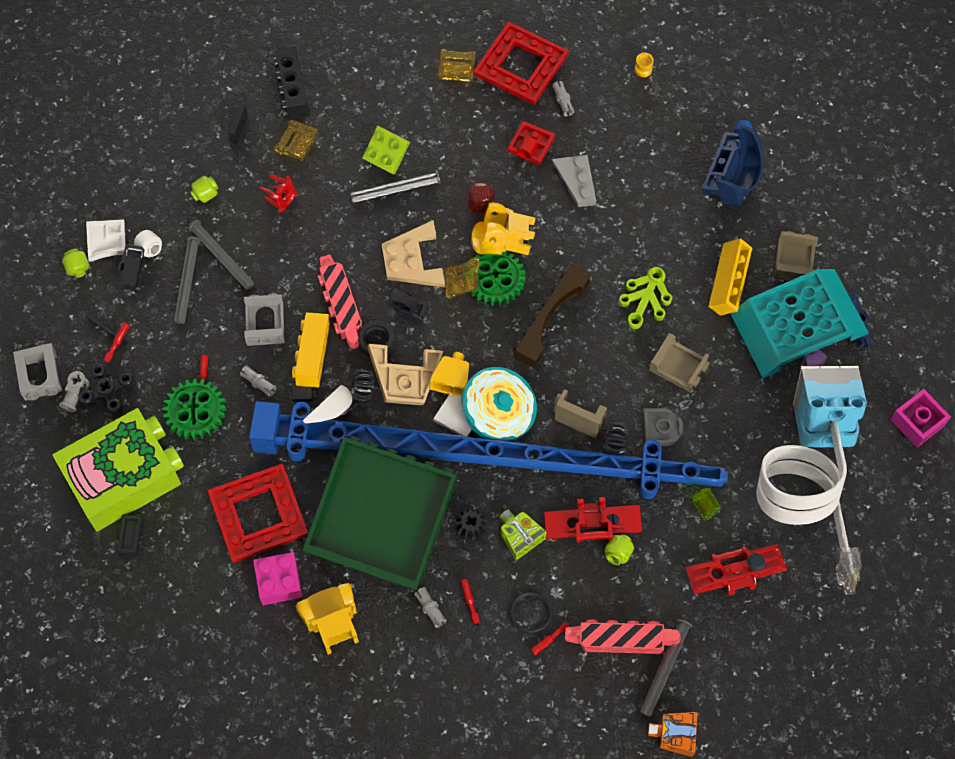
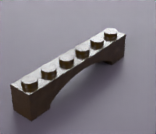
M571 264L568 269H564L561 281L555 283L551 291L552 295L550 298L546 297L542 304V310L536 312L533 324L527 326L523 334L524 338L522 341L518 340L514 347L515 359L534 369L544 355L545 346L541 344V338L549 318L565 301L576 295L582 296L590 283L591 273L574 264Z

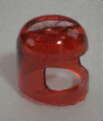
M484 182L474 184L467 197L468 209L477 214H485L488 204L494 202L495 193L493 188Z

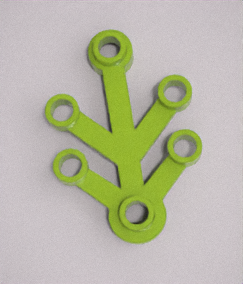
M659 267L651 268L646 276L635 280L629 279L626 283V289L630 292H634L637 286L649 283L646 289L628 295L622 294L619 298V304L622 307H627L630 302L641 299L636 312L631 313L628 317V326L632 329H639L642 326V315L649 301L654 310V319L657 321L664 319L665 310L661 308L654 293L656 286L661 294V303L667 306L672 302V295L668 293L663 283L665 281V272ZM667 297L669 301H665L663 298Z

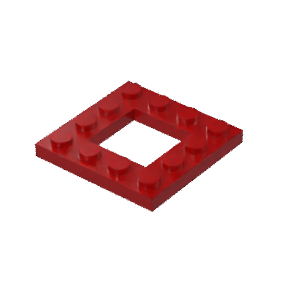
M508 22L473 71V75L535 105L569 55V51ZM514 46L543 59L528 81L500 67Z
M283 463L208 490L233 563L308 536L306 525ZM271 490L283 522L245 536L234 503Z

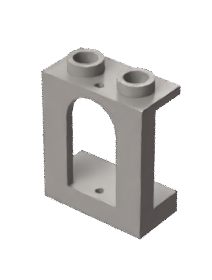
M272 293L266 296L250 295L249 297H244L246 331L244 333L247 346L285 343L282 295ZM269 307L274 311L275 329L256 330V312L260 308Z
M52 343L13 352L19 389L25 400H36L46 395L53 396L63 391L59 382L55 360L57 358L56 350ZM45 361L46 381L39 386L30 384L26 365Z

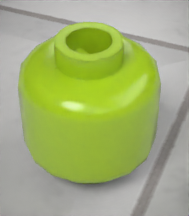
M202 176L192 183L193 191L190 193L196 201L200 200L206 203L217 195L219 187L211 176L209 178Z
M72 249L64 253L62 258V264L68 275L75 276L76 278L86 275L85 271L89 269L90 265L83 251Z
M624 534L614 535L613 539L609 540L604 552L610 563L620 565L627 563L633 553L634 546L628 536Z

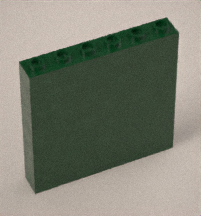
M350 436L348 439L343 437L302 551L417 591L423 580L458 477L454 474L455 471L443 467V470L435 468L436 465L431 462L424 461L423 464L417 462V458L406 455L402 457L395 450L387 448V451L379 449L380 446L369 442L366 445L360 443L361 439Z

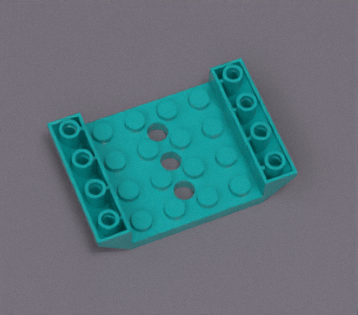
M835 269L814 270L747 299L739 306L738 312L731 313L762 379L780 372V366L847 337H849L850 341H853L869 333ZM794 298L797 302L794 305H789L786 303V299ZM800 313L805 318L802 321H797L794 319V316ZM809 329L813 332V335L805 337L802 332Z

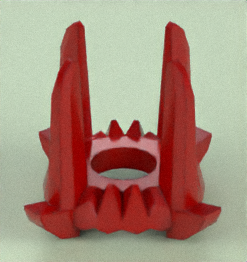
M269 175L271 179L281 183L278 186L274 185L277 189L276 192L262 186L259 188L270 195V197L264 195V199L279 208L277 212L280 213L286 210L298 193L295 191L290 176H286V179L276 175Z

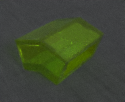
M709 487L701 489L693 496L692 501L704 520L715 516L722 508Z

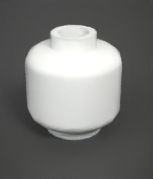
M144 230L136 236L134 245L142 246L145 249V257H153L161 251L162 241L152 231Z

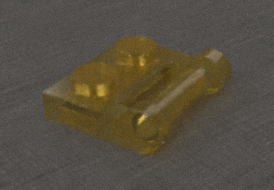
M441 49L438 79L473 81L476 51L466 53ZM446 58L470 60V62L446 61Z
M290 120L287 124L288 128L280 142L275 145L274 151L278 154H286L303 161L318 135V129L295 120ZM298 130L289 147H287L286 144L294 131Z
M477 257L471 258L463 264L452 265L446 268V297L454 298L478 289L480 260ZM468 269H469V271L457 275V273H460V272H462V271H465V270H468Z

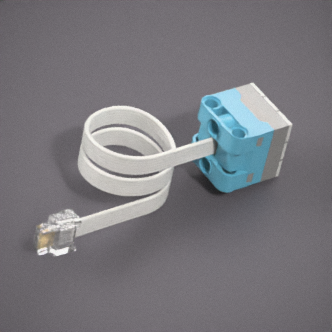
M801 366L793 407L800 442L803 446H780L766 454L762 461L757 485V500L764 513L772 519L786 524H810L826 518L833 512L840 544L839 560L835 566L838 585H843L845 595L856 594L855 589L857 581H860L859 574L862 563L859 549L849 548L839 500L847 473L843 447H852L856 444L859 434L858 420L864 416L867 405L858 366ZM808 447H834L838 468L827 456ZM781 459H799V460L807 461V462H810V463H812V464H814V465L820 467V468H821L822 470H824L828 475H826L823 471H821L820 469L816 468L815 466H812V465L807 464V463H804V462L792 461V460H784V461H778V462H775V461L781 460ZM778 474H796L813 480L826 492L812 496L790 495L776 489L768 478ZM772 502H774L775 504H777V505H779V506H782V507H785V508H789V509H795V510L814 509V510H809V511H791V510H786V509L780 508V507L774 505Z

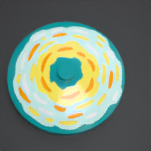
M502 367L483 369L466 383L462 392L461 407L465 420L471 429L482 438L512 442L523 436L531 428L536 418L537 403L533 390L523 377L510 369Z

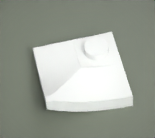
M124 220L86 222L89 262L104 257L123 255L126 246Z

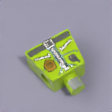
M506 510L500 515L501 520L505 523L501 527L500 533L515 560L521 558L546 539L547 532L526 513L521 512L514 517L510 510Z

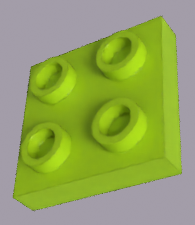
M377 126L363 159L392 174H396L410 141Z

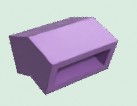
M817 350L813 354L805 355L801 366H823L827 356L822 351Z

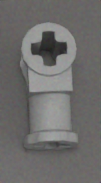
M75 371L68 376V384L65 388L67 393L59 406L69 412H76L75 407L79 400V394L90 388V383L82 372Z

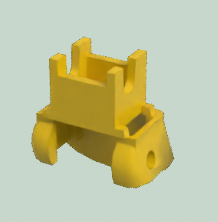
M489 203L484 221L478 222L473 228L471 236L473 249L479 254L502 255V252L508 250L528 255L531 246L523 244V239L529 241V239L534 238L535 232L529 231V224L534 225L535 218L513 213V210H509L499 203ZM492 212H497L498 215H492ZM507 216H508V221H507V225H506V228H505L504 226H505L506 219H507Z
M346 583L338 587L322 590L296 604L297 613L308 630L320 633L328 655L332 653L330 646L353 638L355 644L359 643L351 621L353 615L357 613L351 584Z

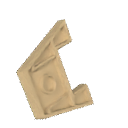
M433 220L382 244L387 280L445 287L442 268L424 271L419 247L420 241L436 239Z
M368 344L367 347L384 401L387 403L423 406L430 389L431 377L440 362L443 351L424 350L423 367L387 364V345Z

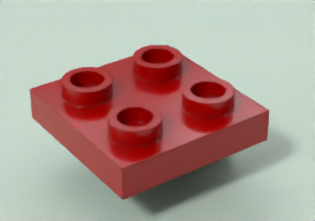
M523 121L508 147V153L541 165L555 139V134Z

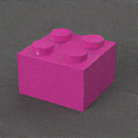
M923 389L898 408L890 420L918 448L941 430L950 420L951 416Z
M294 552L254 560L259 597L262 605L302 598Z

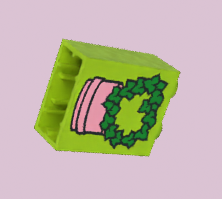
M137 408L52 454L96 532L121 519L122 515L130 514L181 485L176 471L183 468L184 465L173 446L165 451L162 450L157 440L163 438L166 434L155 415L145 420Z

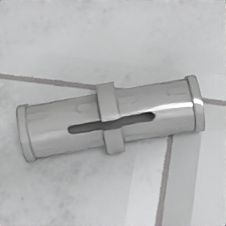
M559 81V84L555 82L552 87L557 96L556 101L560 104L564 116H568V114L570 116L575 112L570 102V95L566 92L562 81Z
M249 366L242 368V371L245 373L240 372V376L251 382L254 388H259L269 397L275 393L274 391H276L277 387L268 382L264 375L256 373Z
M422 587L417 590L418 592H415L414 595L421 603L423 612L428 614L435 628L446 623L447 620L438 609V603L433 601L427 589Z

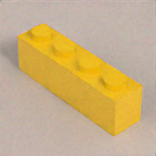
M742 239L723 244L708 306L720 316L738 312L752 247Z
M306 313L305 320L301 321V331L303 332L298 337L299 351L296 350L295 353L297 365L293 366L292 378H295L296 386L319 387L330 327L329 314Z

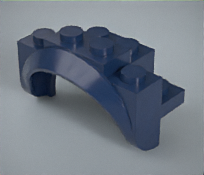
M740 124L737 129L738 133H724L701 188L703 193L720 195L722 203L725 205L740 206L744 196L747 197L748 193L758 184L763 169V148L759 134L754 129Z

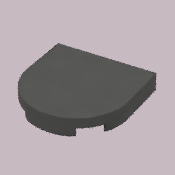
M643 408L645 443L648 440L654 439L661 444V447L673 445L680 439L683 431V422L672 410L666 408Z

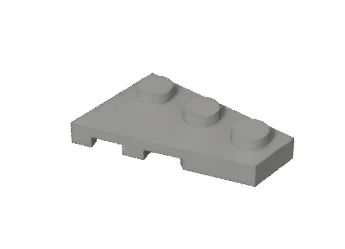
M588 155L552 159L554 168L557 169L560 178L568 187V191L578 207L596 205Z

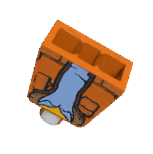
M697 712L663 714L661 724L649 723L648 736L660 737L659 747L661 749L693 757L696 747Z

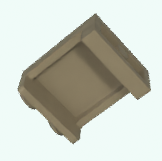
M782 231L778 239L773 278L791 281L814 271L813 265L818 237L810 234L802 235L791 231Z
M669 333L653 358L649 370L690 392L693 386L696 388L700 382L701 377L699 375L701 372L705 373L710 365V362H708L709 354L706 353L704 357L675 342L676 336Z
M564 389L562 395L558 394L554 402V420L597 439L605 423L607 408L600 405L596 414H593L567 402L568 390Z

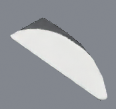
M340 385L303 422L314 423L336 418L347 413L360 401L353 399L350 389Z

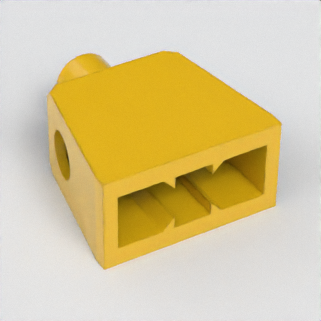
M454 352L452 358L442 357L431 377L430 390L462 397L463 389L468 381L469 363L463 361L464 355L462 353Z

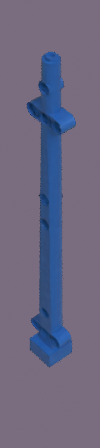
M256 401L249 437L253 452L277 455L278 445L287 446L288 456L293 461L303 460L307 448L339 451L343 437L349 439L350 436L361 439L360 443L368 445L371 442L379 445L381 450L387 451V448L395 450L402 457L410 455L421 459L640 479L639 493L644 499H652L656 496L660 481L683 483L685 485L696 484L722 487L723 483H727L728 472H725L724 467L700 465L694 462L684 463L661 460V444L654 439L648 440L645 443L641 457L336 420L304 423L303 420L311 413L309 405L305 402L296 403L293 407L292 415L281 414L278 403ZM301 411L306 412L304 416L298 415ZM298 429L304 430V432L301 434L295 433V431ZM337 433H340V434L343 435V436L340 437V438H335V437H333V436H334L335 434H337ZM295 447L301 448V450L298 452L292 451V449ZM647 449H653L656 453L651 454ZM491 450H496L499 453L497 455H492L489 452ZM530 454H534V455H536L538 458H537V459H530L528 456H529ZM646 467H652L655 471L649 472ZM691 471L694 476H688L685 472ZM650 485L654 490H647L645 486Z

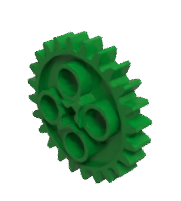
M507 251L503 252L502 255L482 254V257L476 254V260L471 259V265H467V271L465 272L467 290L471 291L472 297L477 295V301L484 299V304L488 301H491V306L495 302H498V305L501 306V301L508 304L509 298L515 300V294L520 295V290L524 289L523 283H525L526 277H524L525 270H522L523 264H519V258L513 260V253L507 256Z
M194 378L191 384L188 380H186V385L184 386L178 383L179 389L172 387L174 393H167L170 400H164V404L167 407L162 408L163 412L166 413L163 417L167 420V426H171L172 432L177 431L178 437L184 433L185 439L192 435L193 440H195L197 435H200L201 439H203L204 433L211 436V429L217 431L215 425H222L220 418H225L226 416L223 412L227 411L226 406H224L226 401L222 398V392H218L217 386L212 388L211 382L205 385L204 379L197 383L196 378ZM194 394H196L195 403H196V405H197V408H195V418H196V424H195V425H193L194 415H193V412H192V411L194 410V400H193V395H194ZM204 397L209 398L206 402H200ZM189 398L188 402L181 403L182 399ZM208 415V418L206 420H200L202 416ZM183 416H189L186 421H180Z

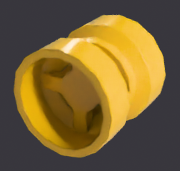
M641 53L637 56L635 65L636 75L647 77L651 74L654 62L652 55Z

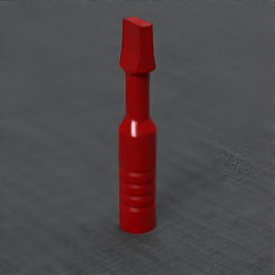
M124 322L113 340L112 347L104 358L106 362L109 363L113 357L115 349L120 345L130 325Z
M201 355L199 377L205 381L207 378L208 356Z
M463 579L460 583L464 597L470 608L472 622L477 624L480 621L473 604L474 599L468 579Z
M563 623L554 633L547 635L530 649L531 653L534 656L540 653L553 642L554 638L564 633L566 628L570 627L568 623Z

